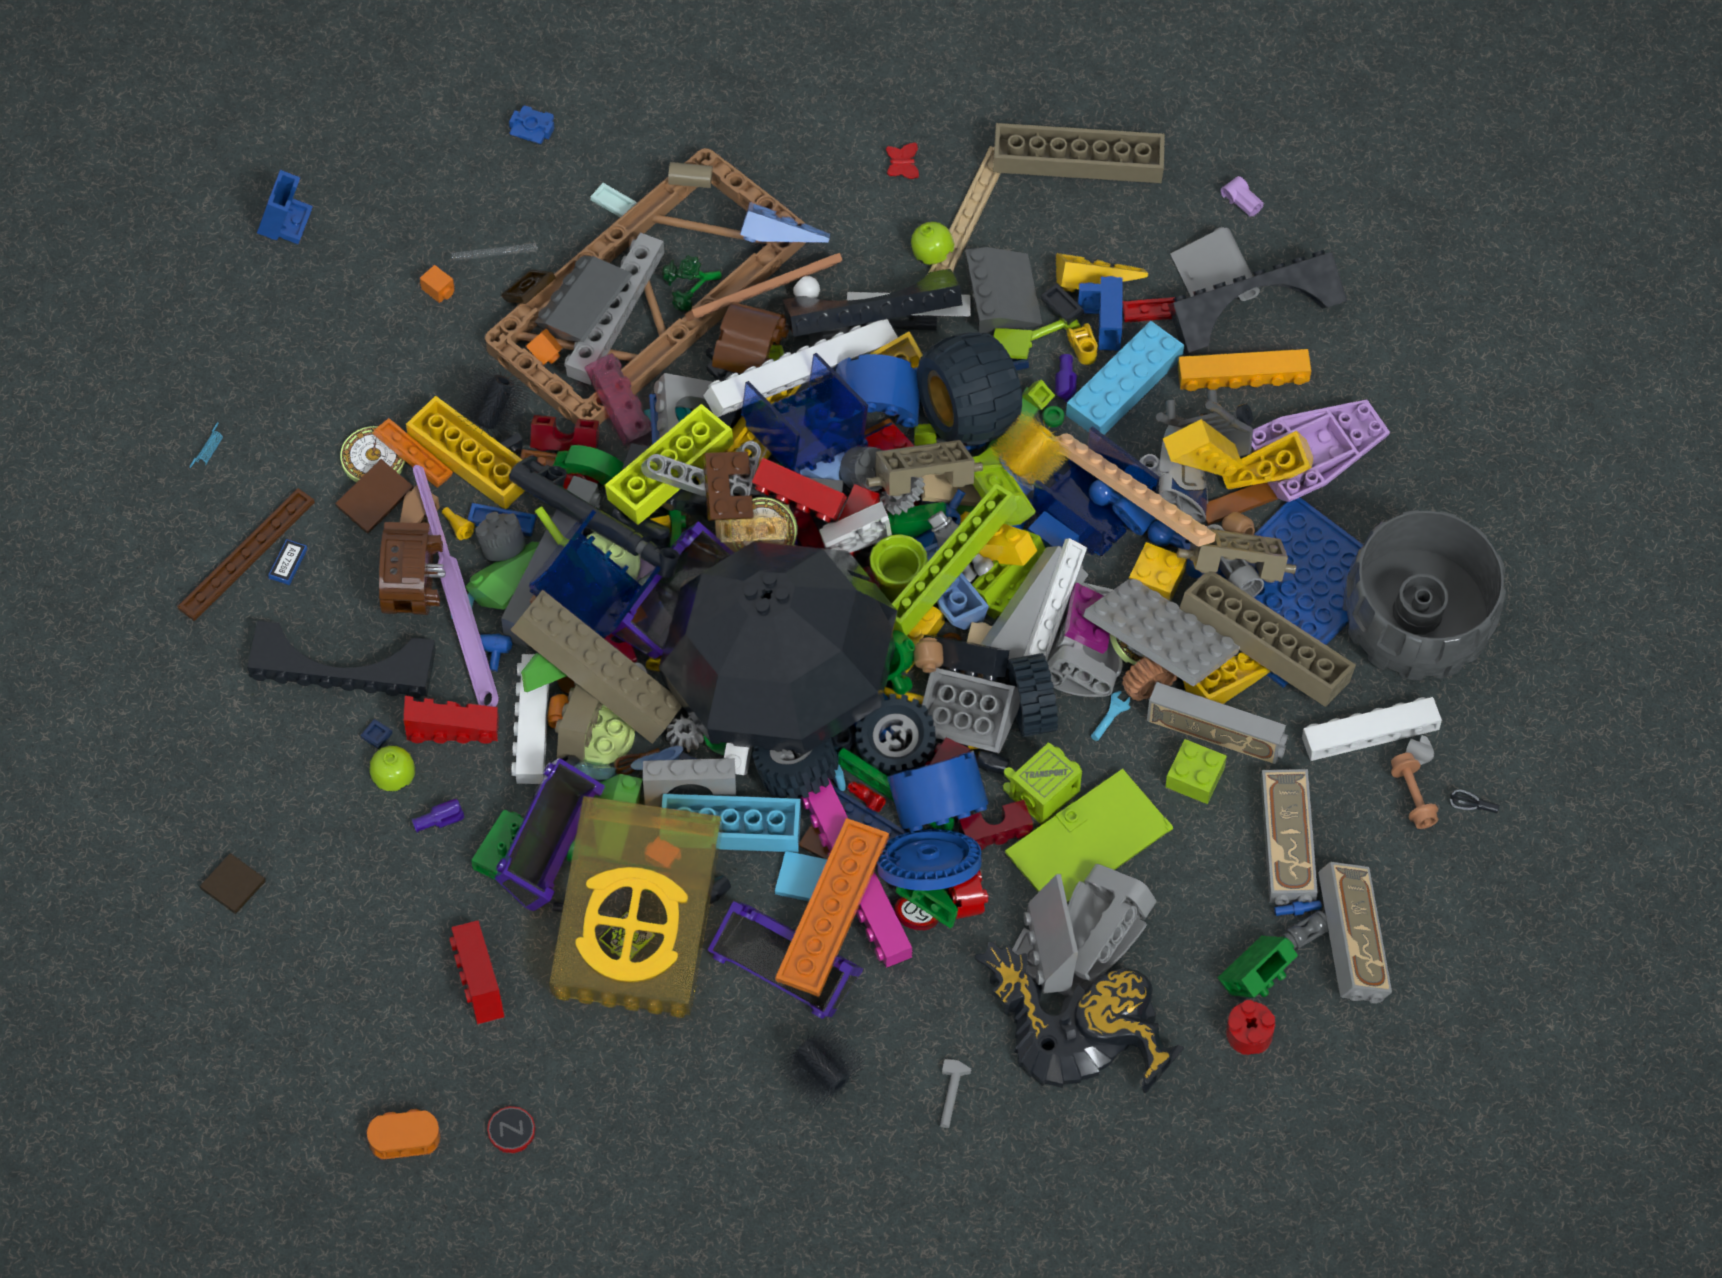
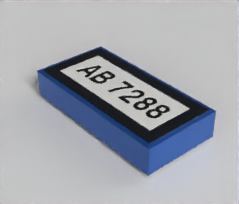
M286 539L269 573V579L290 585L307 551V546Z

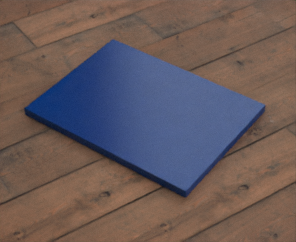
M1299 497L1286 502L1254 534L1256 536L1281 539L1288 556L1287 564L1296 565L1295 574L1284 572L1282 582L1264 581L1263 589L1254 598L1327 645L1349 622L1347 611L1342 610L1345 583L1351 563L1363 544ZM1247 562L1248 565L1253 566L1257 571L1255 563ZM1219 568L1215 573L1227 580ZM1272 671L1267 674L1269 678L1282 688L1288 684L1287 681Z

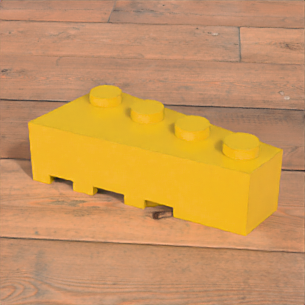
M1202 419L1163 438L1171 462L1221 476L1233 475L1238 469L1243 467L1235 444Z
M965 511L960 516V524L965 520V518L970 514V512ZM1003 524L981 549L979 554L992 561L997 560L999 564L1024 566L1037 552V549L1029 532Z

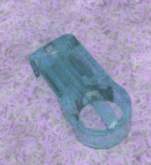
M587 762L573 765V767L593 779H609L615 776L616 767L604 764L591 765ZM572 771V777L585 779L582 776L575 773L574 771Z

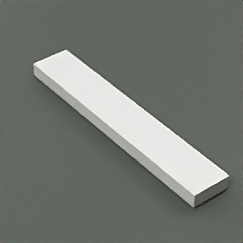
M1070 538L1064 541L1024 656L1043 653L1047 661L1087 549V547Z

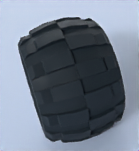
M978 332L960 333L939 341L921 356L917 369L920 399L929 422L946 442L960 440L964 446L980 445L999 438L1006 433L1005 431L1008 432L1014 423H1018L1017 421L1019 420L1017 418L1020 417L1022 411V391L1019 377L1007 350L994 336L992 337L989 333L980 334Z

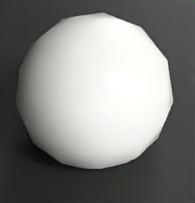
M804 276L794 286L793 292L795 297L806 296L816 299L819 296L820 285L815 278Z

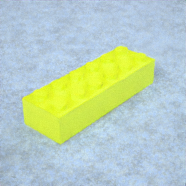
M700 404L605 484L607 499L639 525L680 490V488L646 477L641 470L642 463L651 455L659 454L704 469V453L725 452L734 444L732 429L705 406ZM650 461L651 469L657 471V464ZM671 468V475L678 478L677 470Z

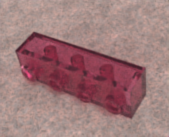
M613 353L584 367L623 445L652 431L650 428L651 422L643 414L640 408L641 402L637 396H634L630 380L623 375L620 369L621 363L616 356L614 357Z

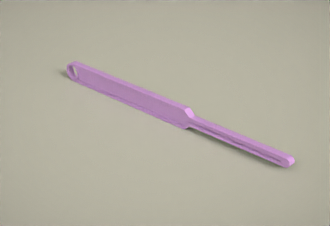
M415 465L413 472L432 534L441 535V541H443V552H438V564H443L444 567L438 568H443L446 574L444 578L440 579L479 705L485 706L484 698L486 694L491 693L492 701L487 706L495 707L498 703L497 690L457 559L450 556L424 468Z

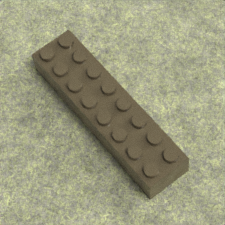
M996 123L993 172L1162 183L1165 134Z
M1211 571L1210 573H1204L1184 593L1179 609L1185 613L1195 615L1197 620L1204 625L1214 627L1220 635L1233 639L1234 643L1240 646V651L1326 707L1350 683L1356 667L1354 663L1217 573Z
M544 590L540 592L511 628L514 634L652 744L682 707L670 691Z

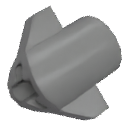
M1422 735L1420 742L1410 739L1405 753H1412L1415 760H1418L1421 765L1430 762L1434 758L1433 747L1426 736Z

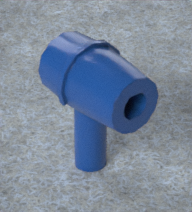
M960 489L957 490L950 504H946V517H951L952 521L958 525L961 522V517L956 509L966 494Z
M499 633L481 634L480 638L484 651L492 652L489 665L490 671H498L501 653H509L512 648L511 637Z

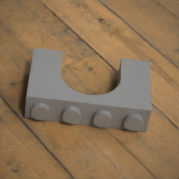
M664 373L655 382L654 393L657 398L655 410L658 412L657 430L659 431L660 438L679 423L675 414V408L696 409L700 404L706 408L709 406L703 395L709 389L708 386L712 381Z
M735 758L643 761L645 808H662L663 794H668L674 787L685 784L705 786L712 791L713 796H736Z

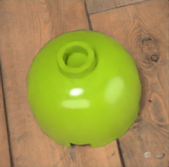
M935 221L921 224L916 228L911 238V247L915 258L927 265L947 259L946 255L954 250L955 243L951 232L946 226Z
M386 746L379 749L373 755L370 761V776L378 788L386 791H398L402 787L409 785L413 780L415 764L411 755L404 748Z

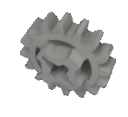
M911 477L910 493L902 494L901 496H889L884 491L882 494L885 497L881 499L884 508L892 515L895 513L900 515L902 510L906 513L908 508L914 507L915 500H920L918 496L924 492L921 489L925 486L924 479L922 477Z

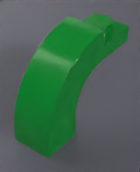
M571 445L569 451H558L553 466H560L565 469L567 474L578 473L590 476L599 481L604 487L605 484L622 471L624 465L619 459L604 451L581 445Z

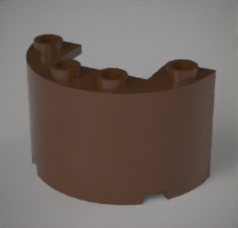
M735 302L731 303L720 327L721 333L719 340L716 341L712 367L743 374L748 368L753 366L756 368L761 367L763 363L771 360L769 354L773 343L775 342V345H780L782 339L788 336L789 326L786 325L785 315Z

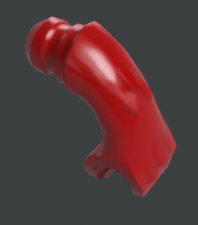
M853 781L848 784V791L867 804V808L876 812L881 811L886 803L883 796L877 794L863 783Z

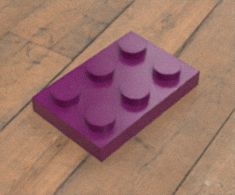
M1076 582L1070 596L1064 636L1104 654L1108 649L1110 633L1083 617L1085 610L1104 597V595Z

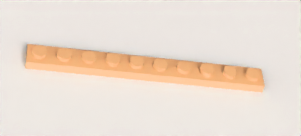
M1067 433L1056 437L1058 439L1056 442L1061 443L1062 451L1065 450L1068 453L1066 455L1070 460L1199 547L1215 541L1216 534L1209 530L1207 526L1200 524L1192 516L1178 509L1176 505L1169 503L1161 495L1156 494L1147 488L1146 485L1138 482L1130 474L1125 473L1117 465L1107 461L1102 455L1097 454L1088 448L1087 445L1076 440L1072 435Z

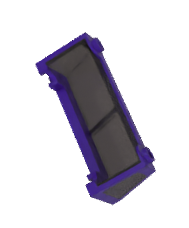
M699 521L683 531L671 547L680 554L673 577H662L655 572L654 568L607 628L614 636L653 659L663 654L680 587L734 554L729 547Z
M560 758L546 765L543 771L545 776L505 858H502L496 866L498 872L494 879L525 908L531 911L537 910L551 900L555 892L551 890L555 885L553 881L587 811L594 805L592 803L595 798L594 796H601L605 785Z
M733 901L708 948V951L713 953L712 958L723 964L726 961L736 964L808 1004L813 1009L811 1013L822 1019L825 1016L832 1017L864 968L837 955L819 997L777 982L775 977L796 931L746 903Z

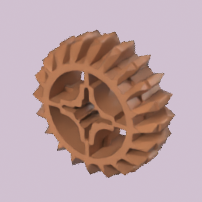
M1144 656L1143 659L1132 665L1130 670L1126 671L1122 684L1127 694L1133 700L1141 701L1151 697L1156 682L1171 686L1178 679V676Z

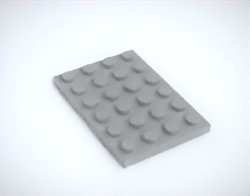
M1128 579L1088 607L1083 615L1089 621L1193 687L1235 656L1240 646L1234 643L1233 639L1220 635L1214 627L1204 625L1197 620L1195 615L1185 613L1179 609L1180 607L1176 603L1167 600L1160 593L1143 585L1137 579Z

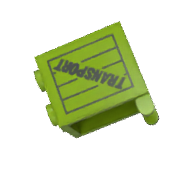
M1048 742L1016 772L1010 767L1004 770V775L1010 780V783H1004L1003 790L1015 802L1024 800L1029 814L1043 825L1080 792L1082 770L1075 761H1070L1059 747H1054Z

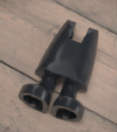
M615 506L611 515L613 518L645 536L647 542L651 541L661 548H670L671 543L668 537L670 531L668 527L649 518H646L637 525Z

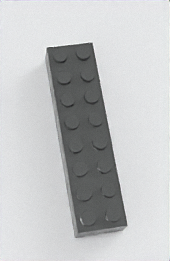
M573 476L567 490L602 510L598 484ZM556 510L551 519L575 553L584 541L585 535H590L592 531L559 510ZM547 529L501 618L503 635L510 636L513 643L529 648V645L514 634L511 628L531 605L530 599L539 585L544 586L552 597L557 600L558 594L556 593L559 588L564 587L567 571H571L574 567Z

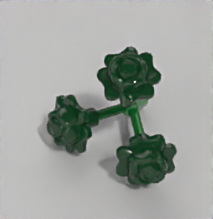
M687 255L685 259L680 261L679 269L674 265V260H671L669 265H664L662 271V278L668 281L669 286H671V283L676 278H688L689 280L700 278V281L690 291L687 290L685 293H681L679 290L672 292V304L675 309L681 312L692 310V301L690 299L693 297V293L705 281L719 280L722 276L720 271L705 273L700 271L701 262H698L699 258L696 256L691 257Z

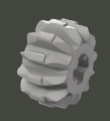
M681 714L680 720L673 718L672 724L667 726L666 740L670 742V747L681 746L690 753V747L697 750L699 743L704 741L703 732L690 716L686 719Z

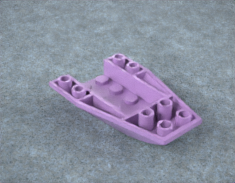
M1362 400L1283 416L1253 429L1251 454L1296 430L1307 439L1314 457L1312 468L1293 478L1267 482L1278 499L1290 502L1327 485L1386 438L1390 431L1369 401Z

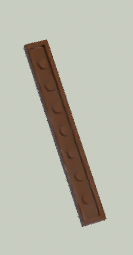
M297 488L177 606L178 610L195 621L315 503L314 499Z

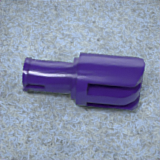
M1063 354L1059 357L1060 371L1055 374V394L1059 398L1064 399L1065 402H1068L1076 394L1077 375L1073 372V356Z
M452 799L432 807L431 813L413 818L412 822L418 833L435 825L442 828L464 819V812L459 801Z

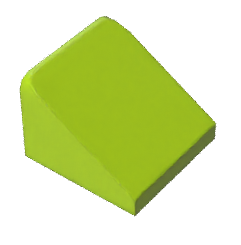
M1042 380L1034 382L1022 395L1026 401L1039 410H1042L1055 396Z
M918 424L917 427L914 426V446L936 443V431L931 424Z

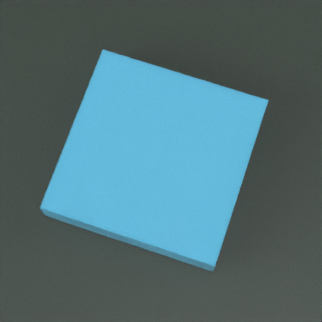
M785 851L775 894L810 901L827 859Z

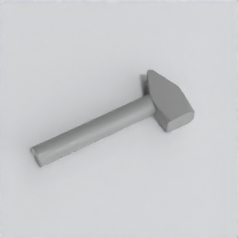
M945 1059L942 1074L951 1075L940 1127L949 1128L960 1076L971 1074V1068L960 1061Z

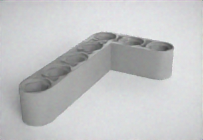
M754 441L744 443L736 451L744 452L745 448L751 451L752 457L749 458L750 474L746 475V479L741 476H729L730 496H734L733 490H737L741 496H749L753 484L752 480L761 454L760 446ZM659 454L651 455L642 463L641 470L646 477L706 497L703 469ZM650 461L657 464V471L651 469ZM671 468L677 470L678 478L671 475ZM692 476H696L699 479V485H695L692 482Z

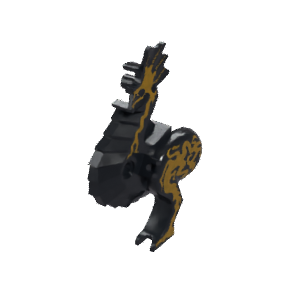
M989 942L988 949L984 954L975 955L977 962L985 965L993 972L990 976V984L999 983L992 990V995L997 998L999 997L1004 1004V1014L1009 1015L1010 1012H1014V1023L1017 1024L1015 1053H1018L1019 1067H1023L1028 1076L1033 1077L1042 1086L1048 1084L1063 1088L1065 1084L1081 1083V1080L1099 1076L1100 1071L1111 1065L1120 1052L1133 1045L1140 1049L1144 1058L1146 1072L1143 1077L1142 1091L1146 1094L1184 1050V1047L1181 1045L1169 1048L1163 1046L1159 1038V1024L1153 1023L1155 1022L1156 1013L1151 1002L1152 984L1147 976L1138 970L1117 969L1109 971L1096 979L1087 990L1078 985L1073 996H1065L1060 1015H1049L1041 1009L1039 1004L1042 985L1034 983L1031 975L1026 971L1028 962L1026 953L1018 955L1012 951L1010 946L999 949L993 942ZM1047 1045L1051 1046L1053 1049L1047 1051L1044 1050L1042 1047Z

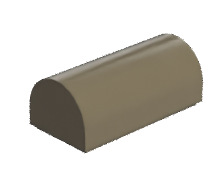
M670 162L668 184L711 188L713 166Z

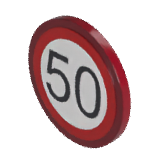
M903 897L895 904L894 912L899 922L910 929L928 930L935 927L939 922Z

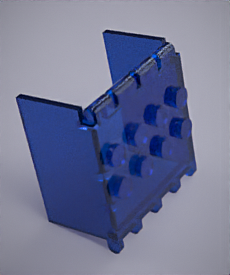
M814 353L809 380L810 388L800 391L796 395L793 394L779 400L778 403L774 402L771 404L749 381L745 382L741 415L745 418V426L785 468L801 474L800 470L807 467L811 471L817 469L816 463L823 460L832 463L835 461V455L842 452L846 453L849 449L858 445L868 447V442L864 438L868 404L818 353Z
M1093 426L1089 429L1088 448L1102 455L1107 461L1117 465L1119 469L1130 474L1138 482L1146 485L1147 488L1158 494L1160 477ZM1069 460L1068 464L1072 468L1064 475L1056 472L1053 476L1057 482L1050 489L1037 479L1034 482L1033 500H1028L1036 513L1041 515L1046 511L1078 534L1079 544L1087 547L1086 551L1091 555L1096 553L1099 556H1103L1113 546L1112 543L1115 544L1127 532L1126 529L1129 530L1130 528L1114 512L1113 504L1101 506L1091 500L1089 488L1098 478L1072 460Z
M592 510L581 521L576 522L529 583L531 588L529 592L537 597L544 590L605 639L617 629L661 568L656 566L646 576L640 577L637 581L626 572L629 568L626 564L621 568L609 558L612 554L610 550L604 553L592 543L595 540L593 535L587 539L581 533L596 514Z

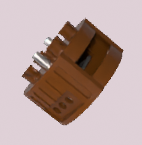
M384 522L379 565V599L382 614L413 613L414 615H428L430 606L440 607L437 589L432 590L433 577L444 578L446 572L443 568H438L444 567L443 564H433V554L443 552V541H441V535L432 534L429 523Z

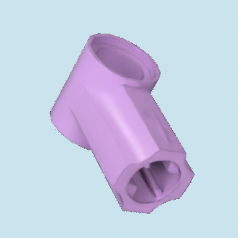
M1239 176L1221 188L1222 196L1224 198L1227 197L1230 200L1229 203L1238 205L1250 217L1257 214L1263 207L1264 203L1249 190L1246 181Z

